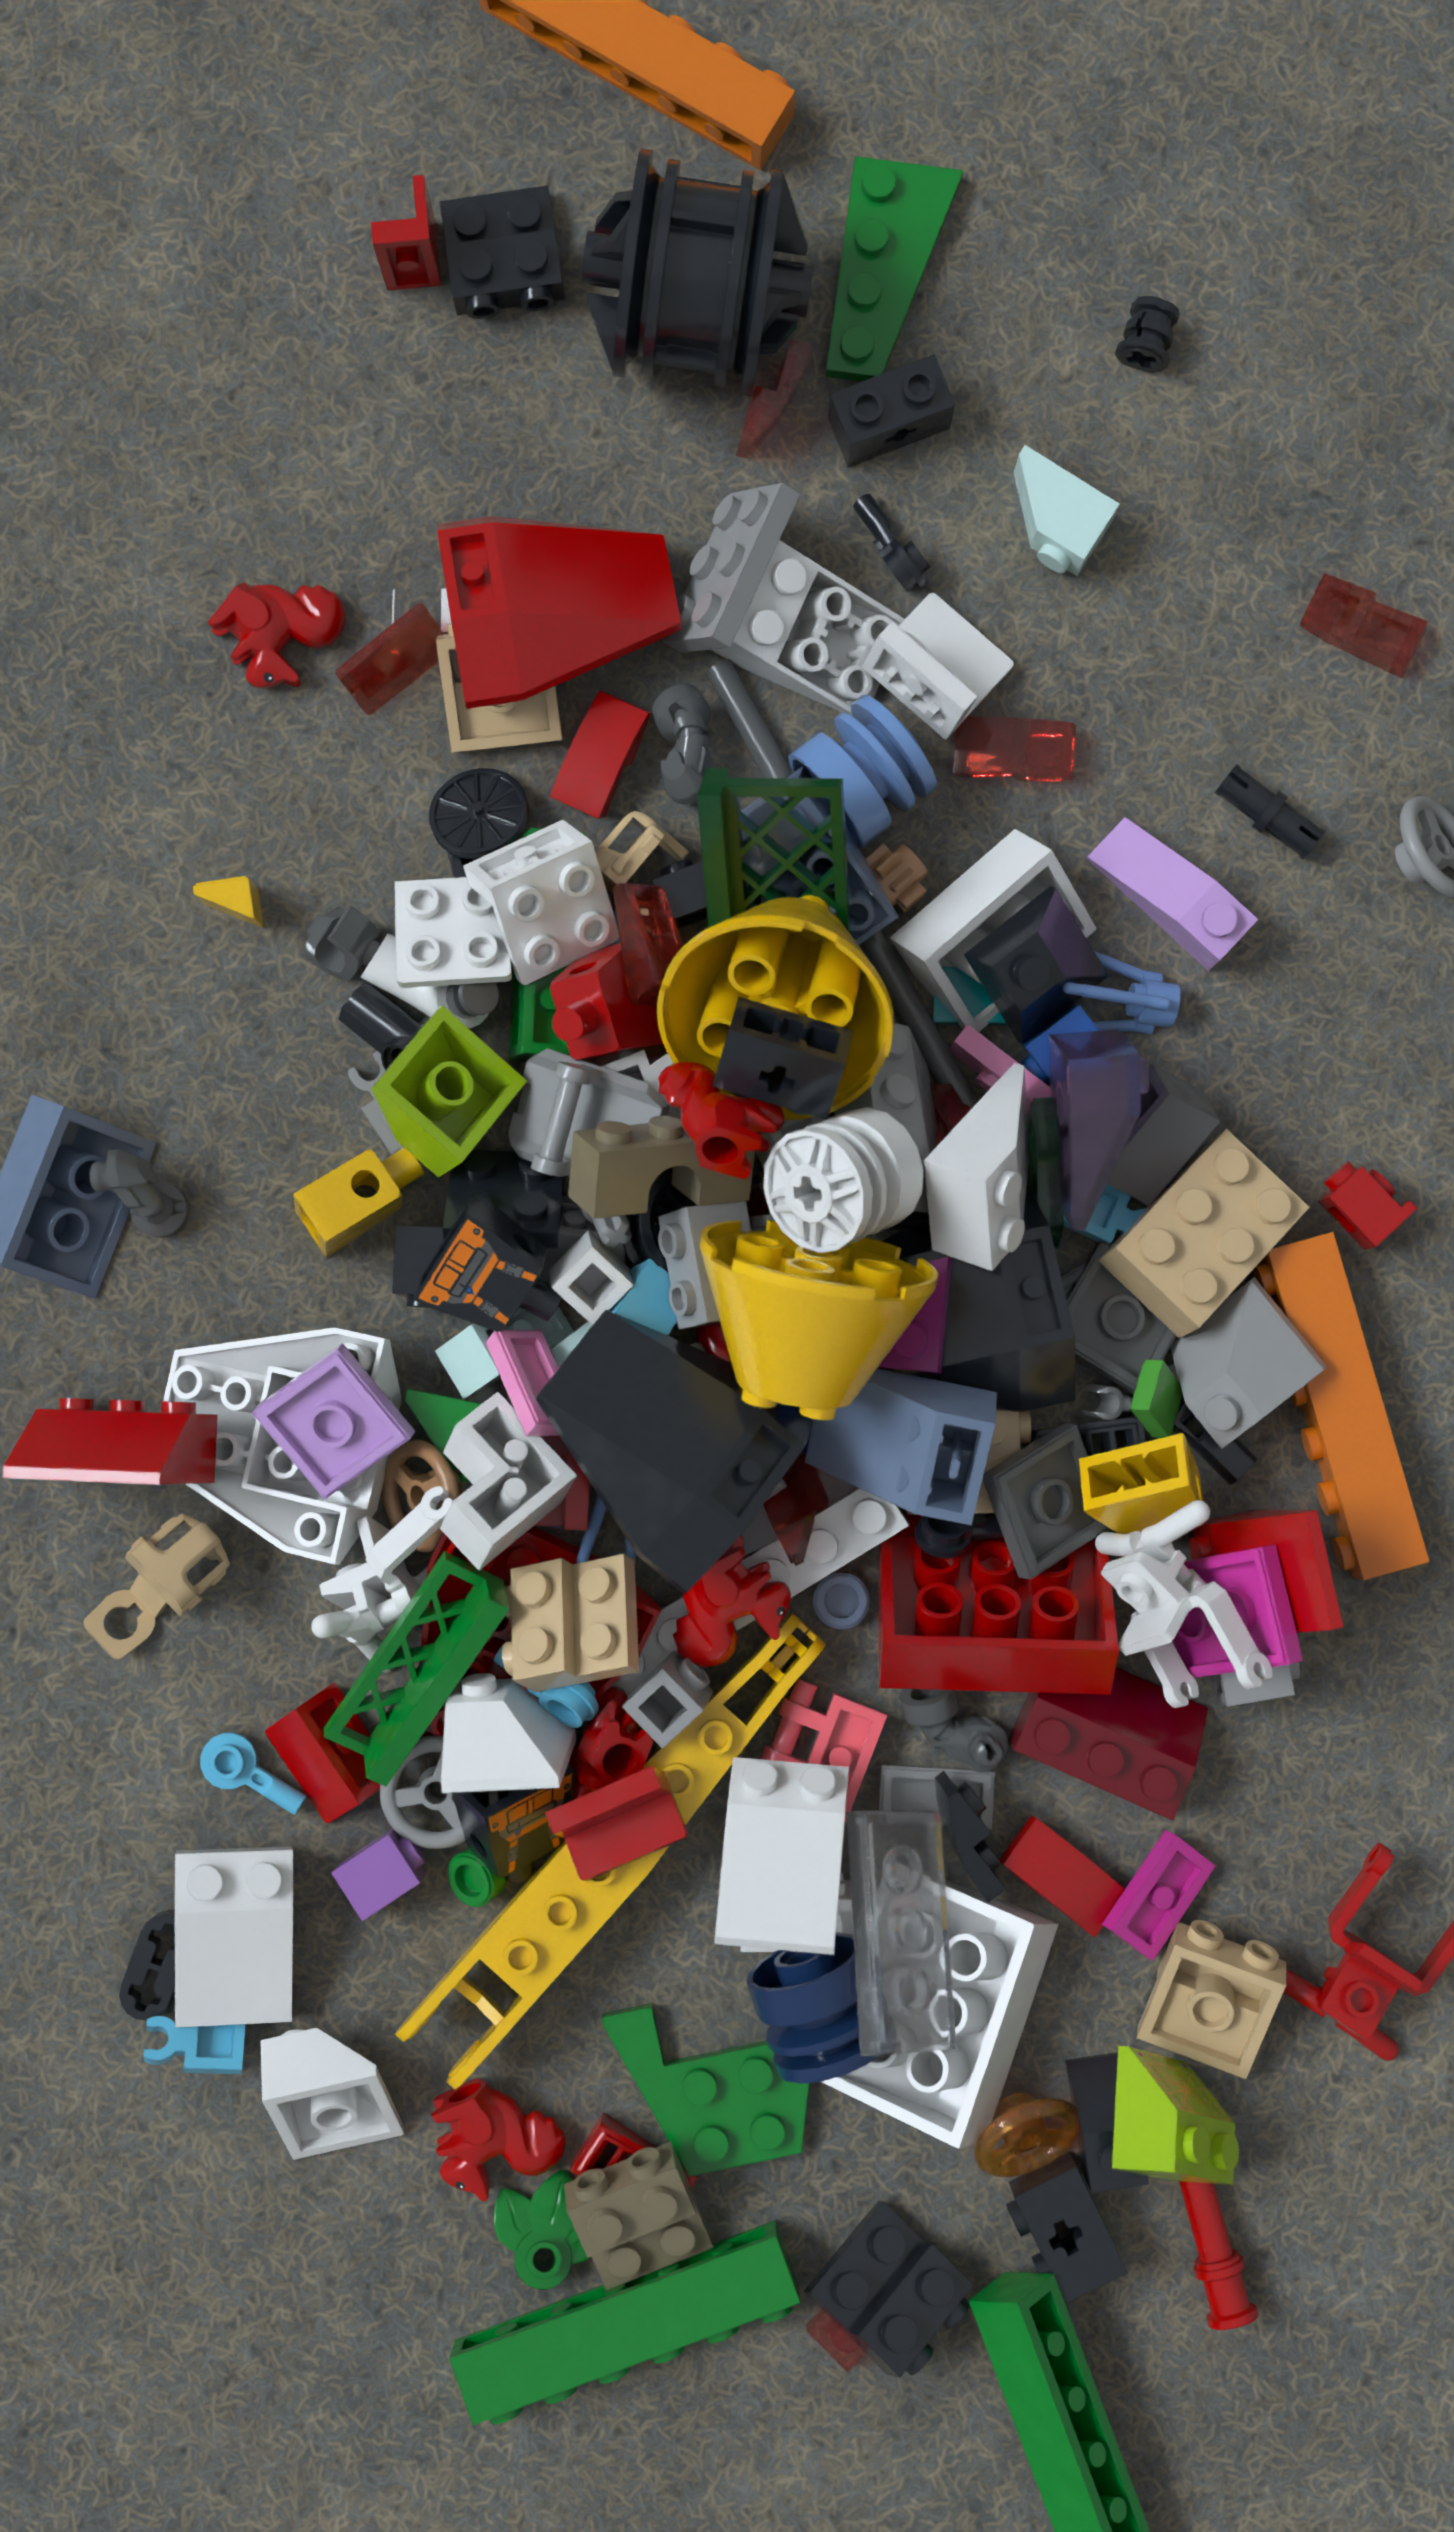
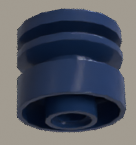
M836 1933L834 1955L786 1950L774 1951L759 1961L748 1973L747 1986L758 2018L766 2025H770L767 2029L766 2041L768 2047L774 2052L773 2062L777 2073L785 2081L804 2084L823 2082L844 2076L869 2064L883 2054L892 2042V2028L888 2017L883 2014L881 1996L873 1990H869L873 1986L874 1975L863 1942L855 1935Z

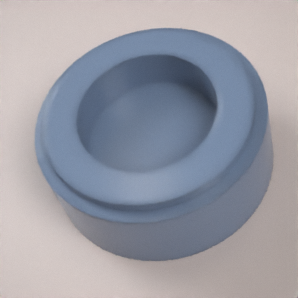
M831 1573L821 1579L815 1587L813 1593L814 1610L819 1619L831 1628L848 1629L854 1627L864 1619L869 1609L870 1599L868 1590L864 1583L851 1573Z

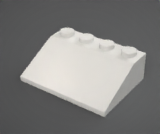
M884 1859L858 1938L863 1942L874 1975L873 1986L869 1990H873L881 1996L883 2014L888 2017L892 2028V2042L883 2054L869 2064L844 2076L823 2081V2083L958 2149L984 2144L1059 1924L998 1898H994L988 1903L978 1891Z

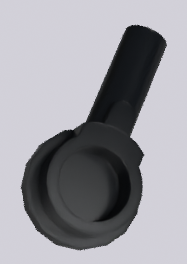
M871 494L861 496L854 503L853 508L874 536L873 544L879 550V555L907 593L918 584L921 588L925 587L928 582L922 574L931 568L912 540L903 547L900 545L890 531L889 518Z
M974 1514L972 1525L923 1516L918 1520L914 1532L915 1541L920 1549L938 1558H954L962 1555L968 1550L971 1541L1003 1537L996 1515L985 1517L983 1514Z

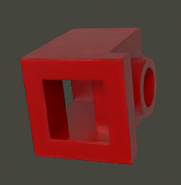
M1349 1160L1337 1168L1323 1182L1329 1191L1318 1200L1323 1208L1363 1250L1377 1247L1417 1209L1410 1200L1397 1204L1392 1198L1396 1193L1393 1186L1379 1172L1374 1169L1367 1172L1363 1166L1355 1168Z

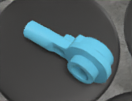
M502 1645L493 1661L504 1668ZM588 1682L538 1692L527 1688L531 1694L538 1698L541 1707L546 1709L560 1723L568 1727H580L584 1721H590L599 1711V1705L595 1699V1691Z
M223 1732L211 1738L203 1748L200 1756V1768L204 1777L213 1786L221 1789H235L246 1784L294 1816L307 1798L300 1791L260 1767L256 1749L253 1743L244 1735L236 1732Z

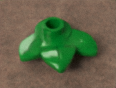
M559 2170L548 2177L533 2193L531 2200L516 2191L502 2188L495 2201L494 2228L496 2236L504 2246L515 2253L514 2266L519 2278L526 2285L537 2290H547L556 2287L567 2277L571 2265L591 2258H587L567 2213L564 2184L573 2181V2179L564 2170ZM541 2248H549L554 2256L552 2266L546 2271L537 2270L533 2264L534 2254Z

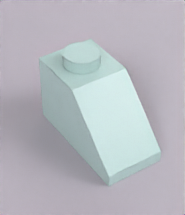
M1024 445L1017 459L1014 477L1030 546L1038 551V559L1049 569L1058 573H1065L1068 570L1078 576L1111 525L1120 504Z
M559 1306L547 1322L519 1307L504 1329L542 1330L550 1350L574 1332ZM474 1323L435 1350L463 1399L501 1380L486 1345V1341L494 1331Z

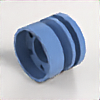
M862 695L851 704L853 717L848 713H840L834 718V727L842 745H839L823 732H817L788 755L793 773L805 766L813 778L843 779L845 825L859 848H864L891 826V816L883 800L884 798L900 810L909 811L915 806L914 794L919 797H926L937 787V780L933 769L911 732L886 707L869 695Z

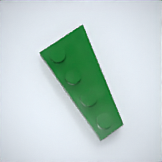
M855 156L826 377L862 382L885 372L915 293L925 273L931 253L938 241L946 216L962 181L964 170Z

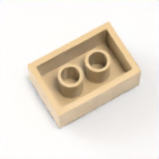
M1225 1129L1196 1154L1176 1176L1173 1183L1158 1195L1153 1203L1146 1208L1098 1261L1180 1339L1202 1326L1309 1209V1206L1228 1129Z

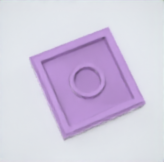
M343 1343L266 1398L252 1411L256 1419L324 1500L410 1440L415 1433L412 1426Z

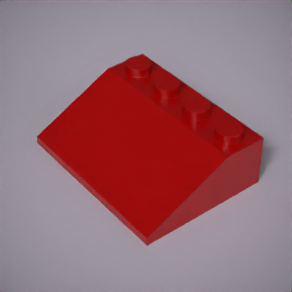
M903 1513L910 1523L909 1526L879 1544V1688L1111 1695L1119 1647L1112 1585L1101 1575L1105 1564L1109 1562V1555L1102 1554L1096 1549L1095 1540L1097 1537L1031 1580L1018 1577L1004 1537L971 1541L968 1550L954 1558H938L929 1555L920 1549L915 1541V1527L918 1520L923 1517L922 1515H907V1513Z

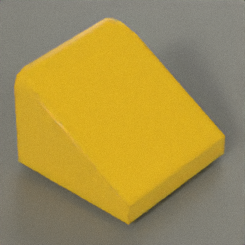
M246 876L200 882L193 886L194 895L203 904L258 927H263L258 888Z

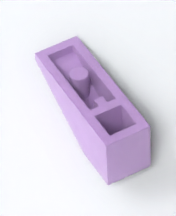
M1126 817L1086 858L1208 971L1226 955L1258 920L1215 879Z

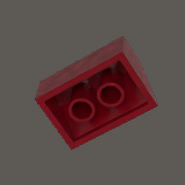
M1116 1667L1111 1695L1029 1692L1008 1739V1744L1016 1752L1173 1821L1196 1769L1209 1708L1190 1699L1188 1700V1705L1174 1708L1166 1701L1163 1687Z

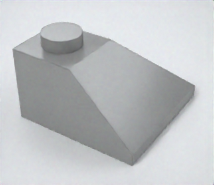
M1255 1277L1223 1301L1200 1328L1180 1339H1175L1170 1347L1185 1404L1221 1449L1268 1415L1327 1368L1326 1364Z

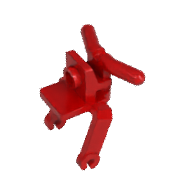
M1378 1842L1367 1855L1363 1869L1328 1917V1932L1331 1940L1342 1947L1345 1952L1338 1967H1327L1323 1974V1977L1327 1980L1321 1988L1286 1968V1987L1283 1993L1319 2016H1329L1336 2021V2027L1350 2035L1382 2060L1391 2061L1399 2053L1398 2044L1377 2028L1398 1988L1416 1996L1429 1992L1454 1957V1920L1415 1973H1410L1352 1932L1345 1930V1927L1379 1879L1388 1870L1394 1859V1855L1391 1854L1392 1850Z

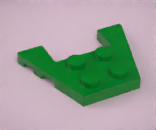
M652 2003L602 2013L601 2019L604 2029L669 2142H672L675 2152L689 2177L802 2152L809 2083L788 2082L780 2077L773 2062L774 2052L768 2047L766 2040L665 2061Z

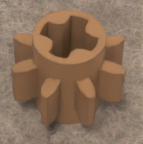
M881 843L865 858L892 906L896 904L903 913H906L924 897L926 889L920 882L929 875L928 871L917 855L906 845L901 843L891 852L884 843Z

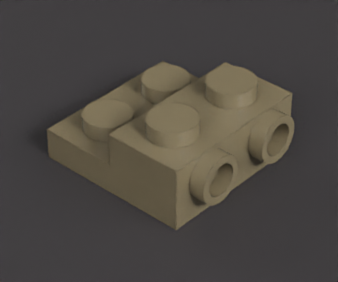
M672 2142L656 2148L647 2147L640 2149L626 2160L603 2169L588 2170L580 2174L575 2180L564 2184L567 2213L587 2258L592 2257L606 2290L713 2248L711 2233Z

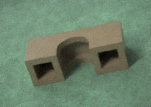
M655 1116L649 1119V1123L628 1125L617 1121H604L598 1123L596 1129L573 1131L568 1197L594 1219L647 1213L651 1185L658 1175L666 1169L673 1167L672 1185L698 1206L750 1200L755 1151L746 1152L745 1156L751 1163L752 1171L747 1179H741L701 1167L695 1151V1144L683 1129L681 1119L671 1116Z

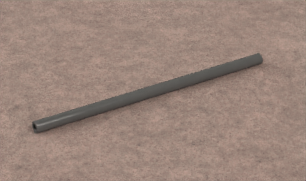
M730 659L723 660L708 669L706 672L707 677L764 778H787L793 774L790 765ZM881 929L859 944V947L880 975L887 988L891 1003L903 1025L909 1026L931 1075L959 1123L978 1103V1099Z

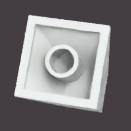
M487 1673L469 1675L459 1681L445 1705L441 1770L442 1793L560 1788L576 1743L575 1729L560 1723L546 1709L540 1706L535 1696L520 1684L514 1682L513 1679H496L494 1675Z
M318 2028L290 2030L281 2036L261 2040L262 2102L293 2160L404 2135L402 2120L376 2065Z

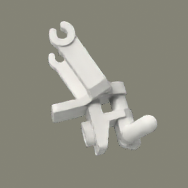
M441 1486L429 1489L424 1494L421 1503L391 1530L369 1516L357 1520L367 1563H357L343 1567L336 1573V1577L319 1585L322 1597L344 1610L317 1616L311 1625L315 1636L327 1638L339 1635L355 1644L370 1661L383 1642L376 1633L387 1629L390 1624L398 1620L427 1577V1568L418 1576H411L406 1569L404 1560L442 1525L453 1501L448 1498V1491ZM444 1500L442 1507L436 1510L437 1504ZM395 1668L384 1670L382 1672L388 1673L394 1670Z
M1201 1500L1189 1503L1157 1524L1144 1528L1142 1532L1134 1531L1128 1534L1103 1532L1095 1540L1096 1549L1100 1553L1122 1557L1107 1562L1101 1571V1575L1116 1589L1118 1595L1136 1610L1131 1614V1622L1118 1643L1119 1650L1125 1656L1141 1651L1145 1652L1163 1685V1694L1166 1701L1174 1708L1188 1705L1189 1699L1196 1698L1199 1695L1196 1680L1189 1674L1172 1642L1187 1613L1195 1607L1203 1610L1236 1670V1676L1240 1684L1244 1688L1253 1689L1260 1687L1262 1680L1272 1678V1667L1268 1658L1259 1652L1226 1590L1215 1582L1206 1584L1193 1569H1188L1184 1565L1187 1557L1180 1550L1175 1551L1171 1543L1208 1520L1210 1508Z

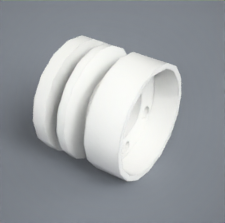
M865 1107L841 1113L824 1120L822 1123L809 1125L804 1129L785 1135L772 1147L765 1163L763 1189L769 1211L782 1232L800 1247L822 1253L842 1249L853 1242L862 1240L867 1235L876 1234L892 1227L909 1216L914 1211L922 1194L924 1170L918 1147L906 1128L888 1113Z

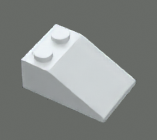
M1014 1063L924 1160L932 1250L990 1271L995 1269L1008 1252H1013L1018 1248L1025 1230L1023 1218L1029 1166V1138L1024 1065Z
M733 1757L726 1813L715 1944L834 1955L849 1767Z
M292 1846L176 1850L175 2028L292 2022Z

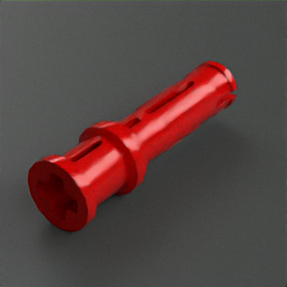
M1179 2181L1199 2255L1195 2259L1193 2271L1195 2278L1202 2280L1210 2307V2312L1206 2315L1208 2327L1214 2330H1229L1248 2325L1258 2318V2310L1254 2303L1249 2302L1241 2273L1245 2269L1244 2258L1239 2254L1238 2250L1231 2247L1215 2184Z

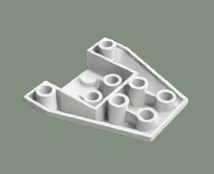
M328 1328L175 1350L163 1401L196 1402V1414H218L215 1483L186 1485L282 1551L340 1565L360 1536L357 1520L365 1516L372 1518L378 1509L385 1467L390 1454L324 1500L256 1419L252 1411L258 1404L342 1343L399 1411L402 1398L390 1340L339 1328Z

